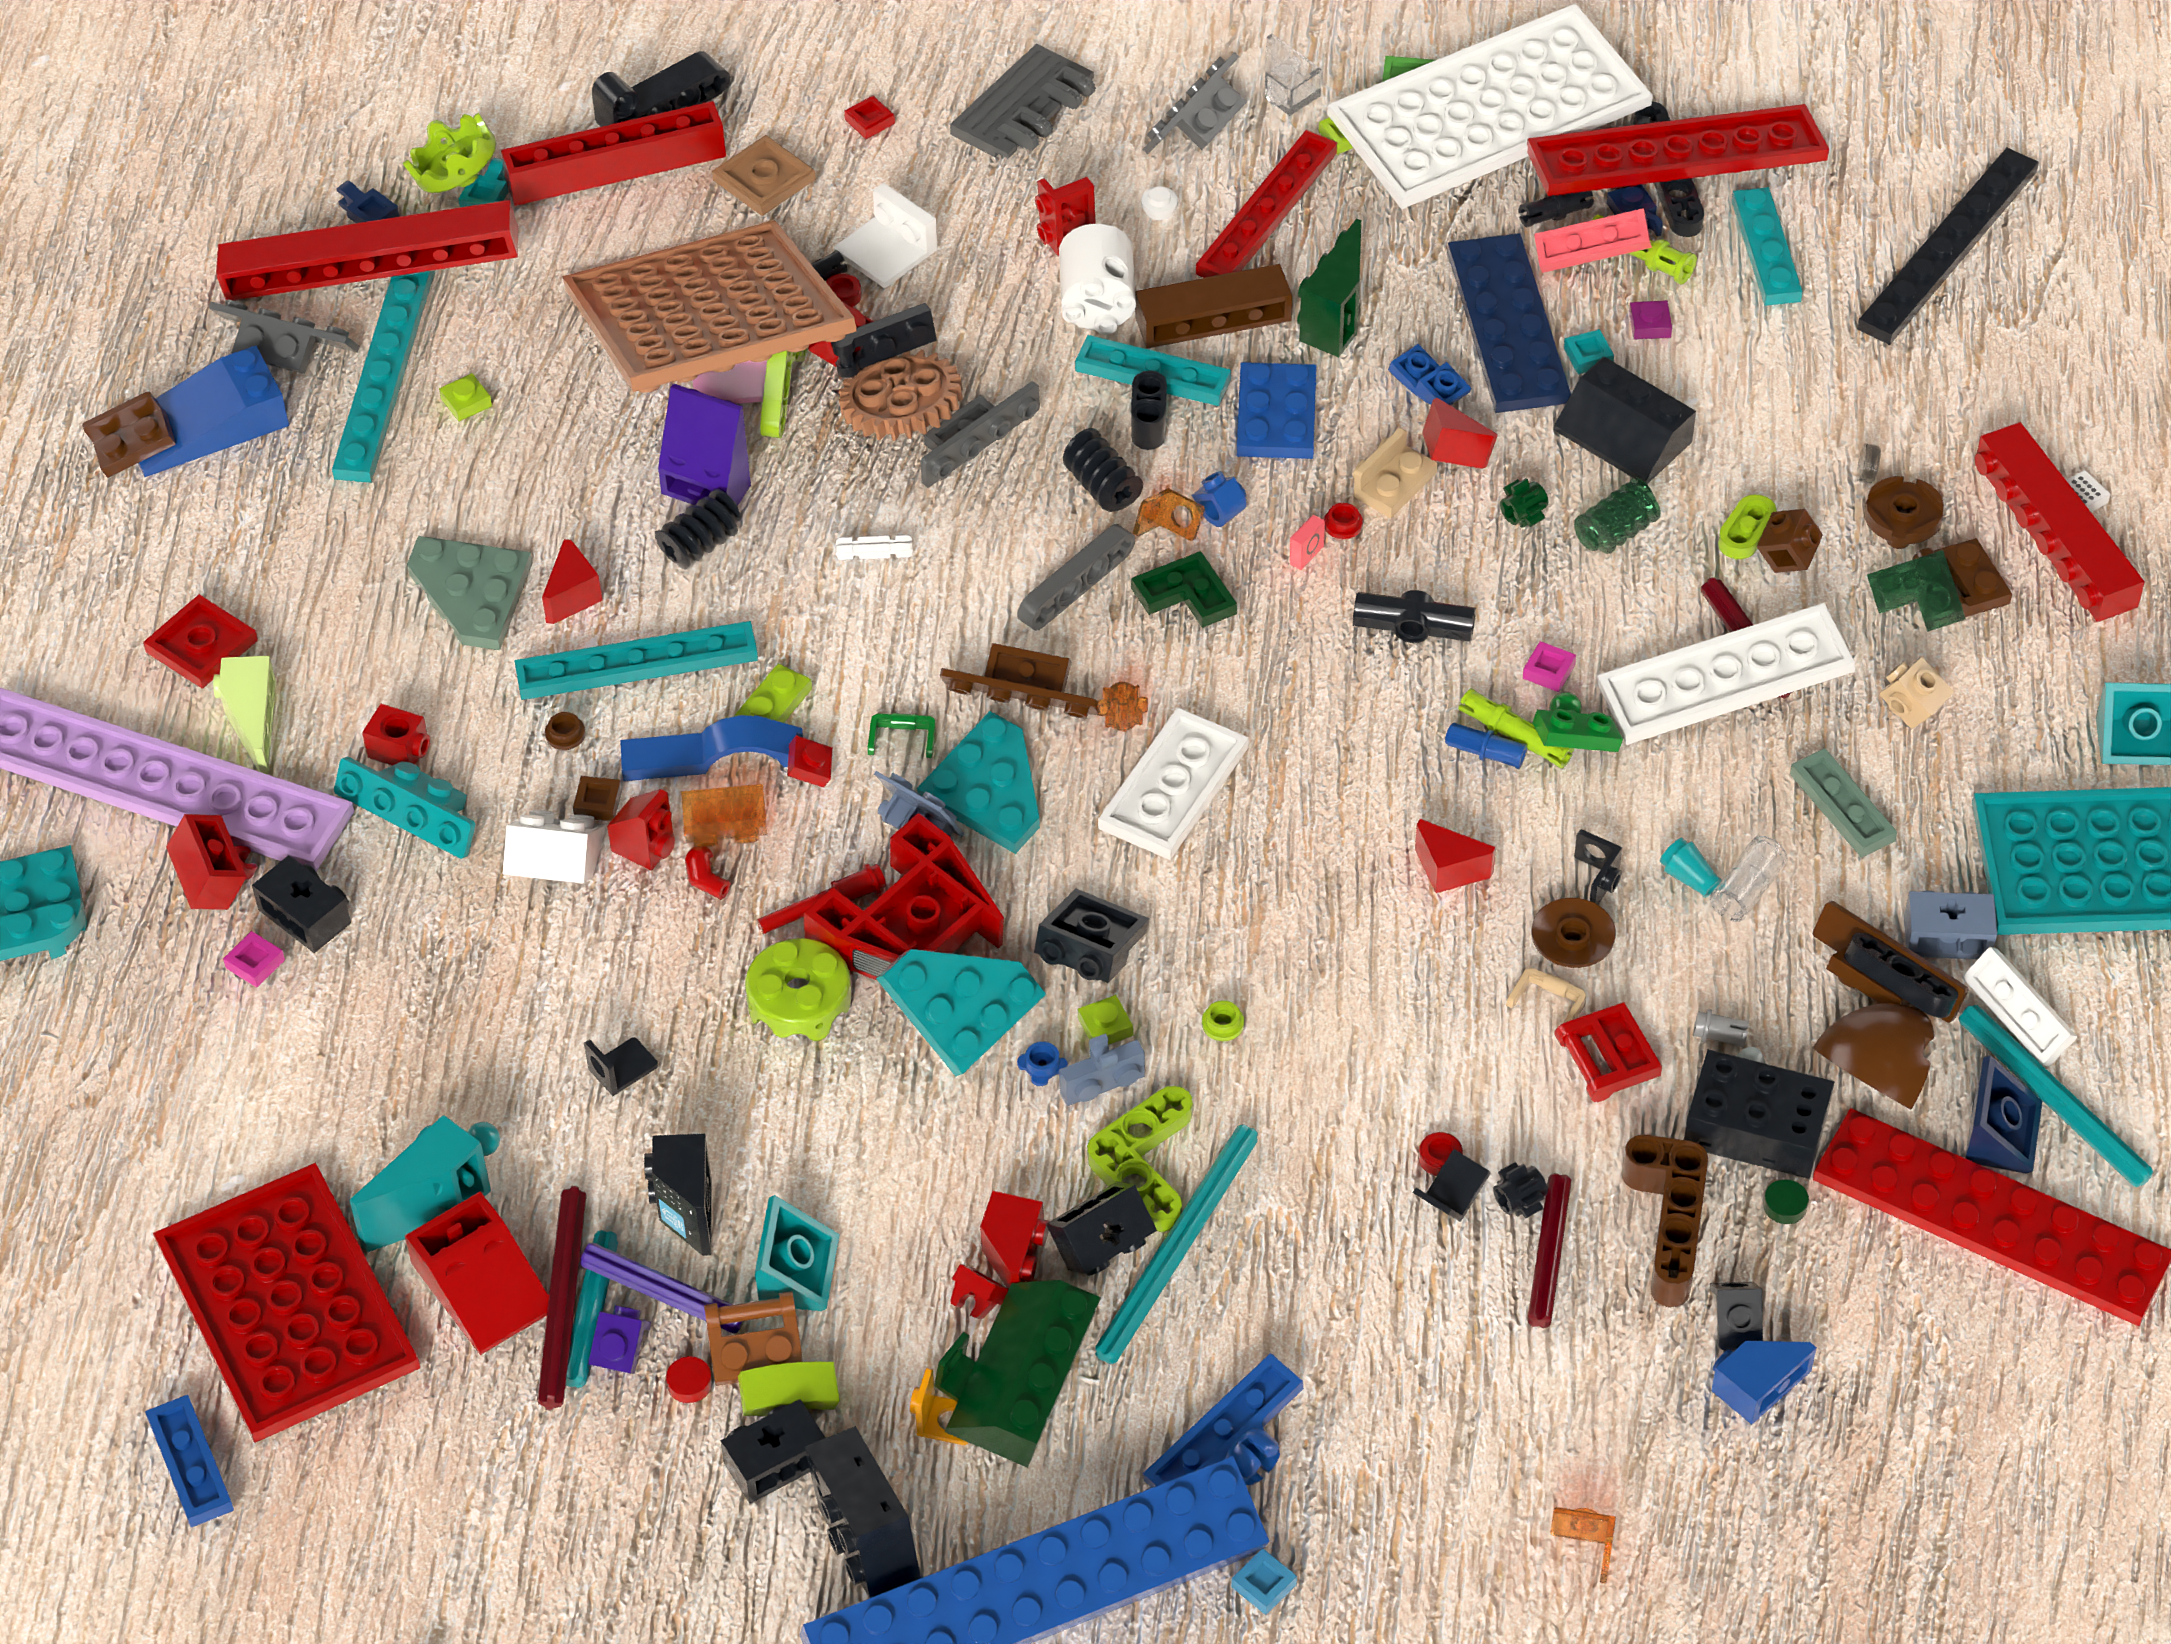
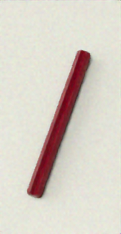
M578 1186L563 1189L560 1195L537 1403L549 1411L561 1407L564 1404L587 1199L586 1193L579 1190Z

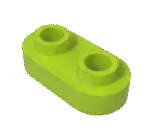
M1757 494L1742 498L1720 529L1718 541L1720 551L1733 559L1751 557L1758 549V542L1771 513L1776 512L1774 502L1766 496Z

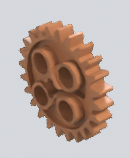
M922 349L916 355H911L910 351L903 353L902 356H895L865 367L863 371H860L852 379H844V388L839 389V403L845 423L851 424L854 432L862 429L864 437H868L876 432L877 440H881L886 434H891L892 441H896L899 435L904 433L908 439H912L913 432L917 430L925 435L927 434V426L931 425L940 428L939 419L950 420L952 418L950 411L959 410L958 401L963 400L960 374L957 373L956 366H950L948 358L939 360L938 353L936 352L925 357V352Z

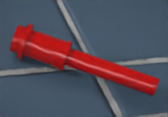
M868 863L863 865V870L831 882V888H835L850 901L872 892L878 895L881 893L880 889L887 886L879 865L874 864L870 866ZM831 888L758 918L757 923L762 934L803 918L804 912Z

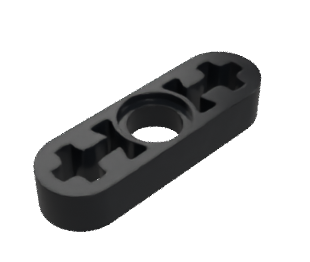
M1856 933L1852 936L1844 954L1849 964L1926 1014L1938 1018H1945L1950 1015L1958 998V992L1952 985L1873 935Z

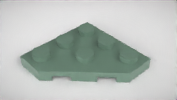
M418 536L407 567L410 577L416 585L419 584L427 594L428 601L441 618L447 620L454 630V635L462 645L501 650L533 562L531 552Z

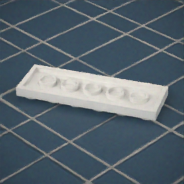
M1821 603L1597 676L1598 686L1625 744L1628 745L1855 672V661L1825 603Z

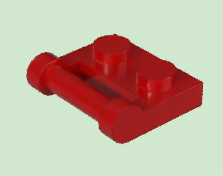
M1625 1002L1567 1021L1558 1026L1554 1032L1559 1044L1562 1047H1567L1587 1082L1586 1091L1593 1102L1604 1101L1614 1092L1661 1076L1662 1065ZM1591 1035L1612 1071L1611 1073L1601 1074L1584 1045L1582 1037Z

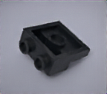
M1075 888L1039 924L1034 953L1039 954L1043 961L1050 965H1065L1077 970L1079 975L1086 980H1101L1109 983L1126 965L1129 950L1147 933L1150 918Z

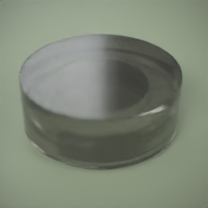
M1864 443L1857 467V481L1870 484L1875 481L1881 457L1879 445Z

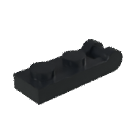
M926 303L858 327L856 328L857 332L846 334L844 339L831 342L833 353L838 356L836 361L838 375L843 378H850L856 376L862 368L935 342L937 337L931 309ZM860 346V350L854 352L855 348Z

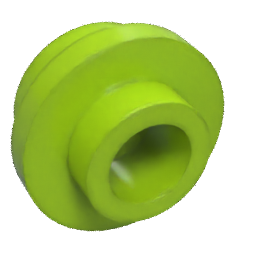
M1225 1000L1216 1001L1204 1012L1202 1028L1211 1039L1230 1041L1242 1033L1244 1016L1234 1003ZM1220 1022H1226V1023H1228V1024L1222 1025V1024H1218V1023H1220Z

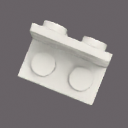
M882 183L873 189L875 217L836 244L834 251L838 250L847 263L880 286L886 288L937 251L936 218L885 183Z

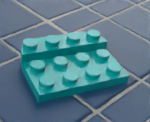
M71 845L0 861V961L45 950L49 951L51 960L67 954L65 947L77 938L81 930L86 931L87 927L86 913Z

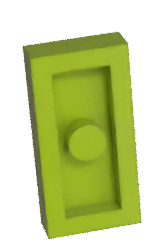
M778 663L734 716H760L784 723L812 690L811 679Z

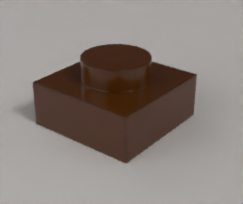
M581 776L573 804L574 815H588L594 817V820L612 821L616 816L622 793L621 780Z

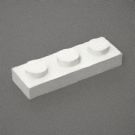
M1989 947L1962 976L2042 1066L2050 1067L2078 1037L1997 948Z

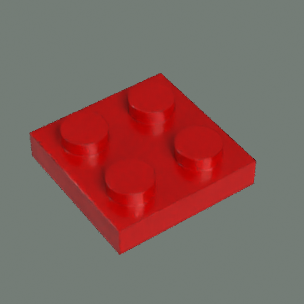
M198 594L143 641L146 653L203 689L213 680L214 674H220L221 658L240 657L258 641L255 629Z

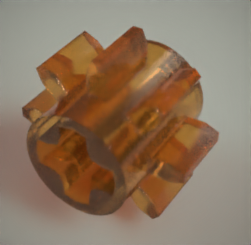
M1119 681L1110 688L1104 687L1103 699L1097 701L1098 715L1105 716V727H1112L1123 732L1132 729L1136 724L1141 726L1143 724V713L1148 712V698L1140 697L1139 685L1134 686L1128 682Z

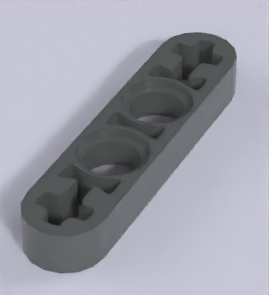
M1119 524L1110 526L1023 599L1017 611L1018 619L1035 631L1045 627L1129 556L1135 545V535Z

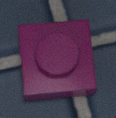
M1667 300L1630 302L1629 316L1634 340L1671 338L1672 323Z

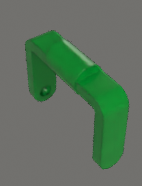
M904 713L875 714L872 716L868 739V755L875 754L877 731L879 727L902 730H928L926 758H933L936 734L935 719L933 717Z

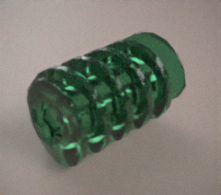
M1633 477L1630 482L1624 483L1607 498L1601 499L1597 505L1591 506L1585 513L1577 516L1574 528L1580 543L1591 551L1599 549L1606 554H1611L1615 551L1616 546L1624 545L1627 542V538H1634L1639 533V530H1645L1650 523L1658 521L1661 517V510L1651 488L1641 479Z

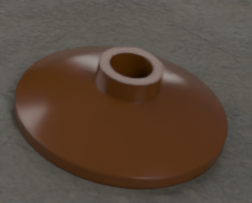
M1561 898L1546 904L1538 911L1532 923L1531 935L1536 949L1547 960L1563 967L1582 968L1600 962L1611 952L1615 943L1616 929L1610 915L1596 903L1581 898Z

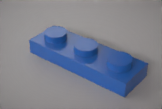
M188 1394L145 1411L190 1527H195L234 1511L231 1499Z

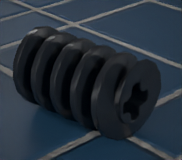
M1084 429L1076 434L1066 446L1063 454V464L1072 472L1077 481H1080L1084 489L1089 491V494L1098 502L1103 510L1108 512L1122 510L1134 503L1140 496L1143 489L1142 479L1139 476H1135L1134 470L1127 466L1122 457H1118L1117 451L1110 447L1105 438H1101V434L1097 429Z
M715 489L710 492L708 497L701 498L696 505L688 507L685 514L677 515L673 522H668L663 525L661 530L655 531V539L662 552L672 562L684 570L689 569L691 566L690 558L694 561H700L703 557L702 550L711 553L715 548L714 542L719 545L726 542L725 533L729 536H735L738 533L735 521L740 520L739 509L729 495L722 490Z

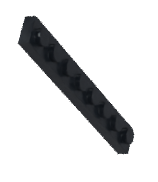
M2006 147L1859 318L1857 330L1891 345L2037 173L2039 162Z

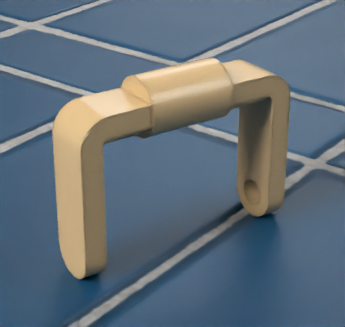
M1529 968L1520 977L1506 1003V1006L1514 1008L1529 982L1541 986L1544 990L1575 1001V1004L1564 1020L1565 1023L1578 1018L1585 1006L1586 993L1584 990L1571 985V982L1550 973L1546 974L1534 968Z

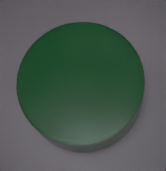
M1788 1179L1777 1180L1766 1189L1763 1202L1764 1211L1770 1219L1777 1223L1794 1224L1805 1216L1809 1196L1806 1189L1798 1182Z

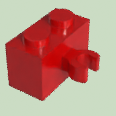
M184 814L166 846L191 909L228 910L244 881L251 879L258 868L257 864L245 863L251 852L249 847H234L222 815Z

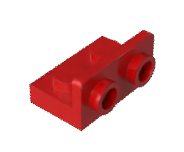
M1088 177L1053 189L1045 178L1037 181L1038 195L1035 196V204L1040 223L1037 224V233L1042 243L1048 244L1057 256H1059V246L1068 233L1087 224H1096L1094 185Z

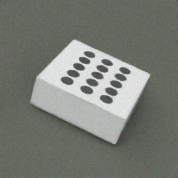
M2085 470L2066 480L2090 512L2109 502L2110 493Z

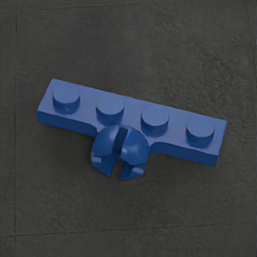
M1270 1353L1143 1473L1144 1482L1153 1488L1232 1456L1235 1458L1246 1485H1255L1260 1482L1263 1477L1257 1473L1259 1467L1269 1473L1280 1457L1279 1443L1264 1430V1427L1304 1389L1303 1381Z

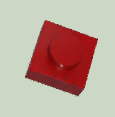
M796 735L789 744L787 776L824 788L831 780L833 747Z

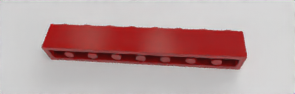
M506 200L218 244L216 276L225 300L234 301L518 258V225L511 202Z

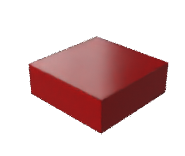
M874 95L844 111L845 121L865 139L895 124V115Z

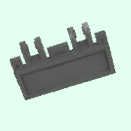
M1036 43L950 124V134L993 157L1000 154L1008 159L1017 151V145L1026 148V150L1033 151L1040 142L1037 135L1044 138L1053 132V125L1048 120L1060 110V104L1069 107V109L1076 110L1083 101L1080 94L1089 97L1096 91L1094 81H1092L1094 72Z

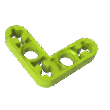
M808 348L799 352L783 351L772 354V357L767 360L760 421L761 436L782 438L786 424L792 362H804Z
M1167 1086L1159 1090L1096 1133L1087 1145L1088 1165L1108 1187L1117 1181L1122 1182L1126 1176L1131 1174L1141 1175L1145 1178L1146 1183L1137 1189L1159 1232L1171 1230L1182 1213V1202L1178 1193L1142 1156L1184 1128L1191 1121L1193 1115L1192 1096L1187 1090L1179 1086ZM1170 1104L1172 1107L1181 1105V1110L1177 1111L1171 1108L1166 1111V1105ZM1142 1123L1148 1125L1152 1132L1145 1137H1135L1128 1130L1131 1126ZM1103 1149L1106 1153H1110L1114 1150L1115 1161L1107 1154L1099 1156V1151ZM1115 1162L1119 1165L1116 1170H1115ZM1153 1192H1154V1201H1153V1199L1150 1197V1196L1153 1194ZM1155 1203L1162 1209L1170 1206V1213L1166 1214L1163 1210L1155 1213Z

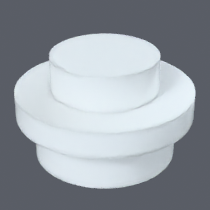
M1162 186L1152 187L1143 193L1141 205L1146 215L1151 219L1165 220L1170 218L1176 210L1178 196L1170 188Z

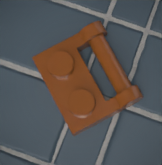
M792 1291L779 1293L780 1298L723 1307H718L717 1303L704 1305L716 1386L739 1383L738 1375L741 1371L770 1365L803 1362ZM782 1315L784 1324L782 1328L722 1337L720 1326L722 1324Z

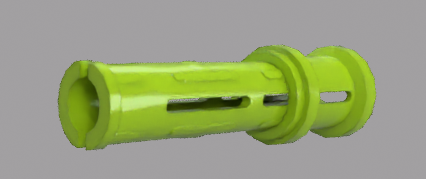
M1597 214L1596 216H1594L1592 220L1604 217L1602 215ZM1650 239L1652 248H1648V252L1647 249L1628 253L1645 261V265L1650 271L1657 272L1659 270L1674 277V281L1680 285L1686 283L1691 277L1697 262V256L1694 253L1687 252L1685 254L1674 249L1664 239L1656 241ZM1669 259L1674 261L1675 265L1670 263Z

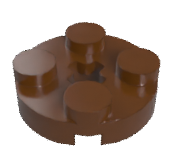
M1893 476L1877 482L1869 491L1863 513L1864 519L1869 528L1876 535L1887 540L1888 545L1893 548L1904 549L1909 544L1924 542L1932 538L1941 529L1944 509L1943 498L1932 485L1923 480L1917 479L1915 484L1903 482L1904 476ZM1897 507L1903 510L1911 509L1912 511L1908 514L1897 511Z

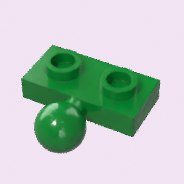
M1558 693L1552 698L1549 710L1537 709L1532 723L1544 746L1619 752L1623 738L1612 717L1599 712L1591 714L1581 713V702L1573 693Z

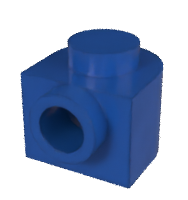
M1222 471L1215 472L1203 479L1201 482L1203 487L1191 495L1203 517L1216 527L1224 526L1241 513L1247 505L1246 492L1242 485L1236 481L1235 477L1225 478Z

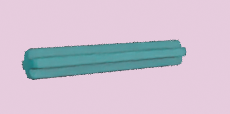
M599 1230L594 1234L592 1243L617 1252L618 1240L616 1233ZM587 1268L572 1327L566 1386L582 1388L586 1384L590 1368L588 1362L599 1312H603L610 1282L609 1278Z

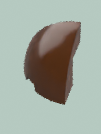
M1874 1004L1852 1011L1837 1020L1819 1037L1812 1048L1852 1076L1911 1110L1919 1097L1931 1063L1924 1057L1923 1052L1928 1043L1934 1039V1030L1930 1018L1923 1011L1901 1004Z

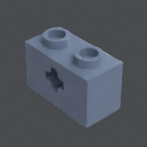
M1930 890L1921 892L1909 891L1904 913L1906 947L1921 957L1979 959L1989 947L1994 948L1997 937L1994 894H1978L1975 892L1942 893Z

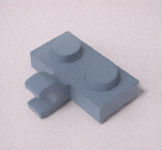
M1106 1033L1090 1039V1058L1059 1069L1060 1095L1066 1106H1070L1080 1101H1090L1099 1094L1119 1086L1126 1087L1132 1085L1138 1079L1145 1077V1052L1138 1040L1109 1050Z

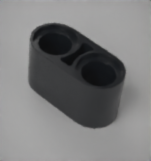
M1143 371L1137 374L1132 382L1131 438L1135 446L1145 450H1152L1160 447L1166 438L1167 382L1166 378L1157 371Z

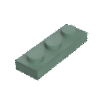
M1826 748L1791 764L1790 775L1861 858L1895 842L1897 835L1895 828Z

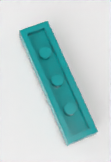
M1769 187L1733 191L1731 202L1764 306L1801 302L1803 291Z
M1087 335L1075 360L1076 372L1132 385L1133 379L1137 374L1143 371H1157L1166 378L1167 394L1215 406H1220L1231 381V369Z

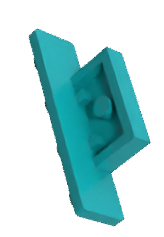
M348 756L340 760L334 786V793L460 859L469 855L476 824L473 820L458 813V811L464 809L467 794L453 788L452 784L446 780L435 779L420 771L417 765L409 762H399L378 772Z

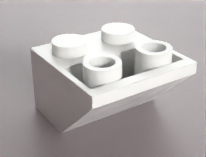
M531 810L529 815H520V819L506 825L503 875L584 884L594 876L606 824L594 823V817L588 815H570L569 819L564 820L554 819V812Z

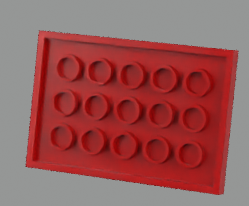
M316 1162L153 1233L155 1242L254 1443L421 1368L414 1349Z

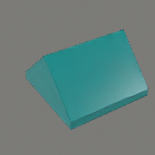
M2105 682L2095 718L2101 763L2171 765V683Z
M776 1195L768 1199L755 1268L758 1300L780 1298L779 1293L792 1291L795 1309L823 1311L827 1309L840 1234Z

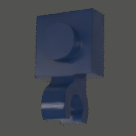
M348 180L336 188L337 192L344 196L338 201L339 205L347 211V217L354 223L400 216L398 205L374 188L363 193Z

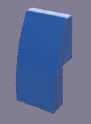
M1419 344L1391 361L1388 371L1407 389L1430 405L1433 399L1436 398L1452 405L1470 393L1472 389L1447 362L1439 366Z

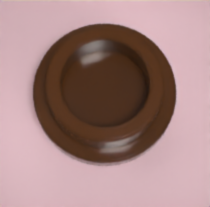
M560 712L553 715L545 728L547 743L558 750H570L579 746L586 735L583 722L570 712Z

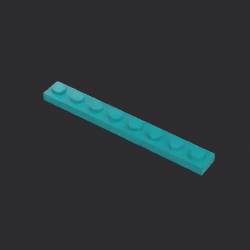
M436 270L393 276L390 279L332 467L334 480L372 483Z

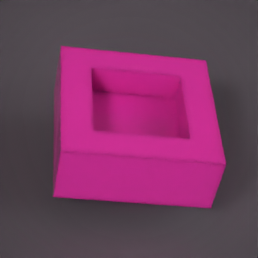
M1540 641L1523 668L1522 679L1560 692L1576 665V654Z
M251 931L223 960L226 969L253 986L258 987L285 961L282 949Z

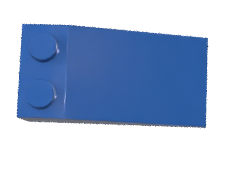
M256 345L217 359L156 398L167 413L176 445L139 462L138 465L144 477L289 426L283 395Z

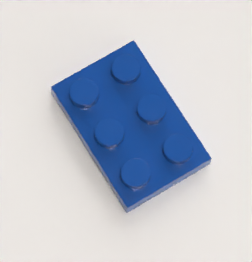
M1241 362L1237 457L1313 459L1316 365Z

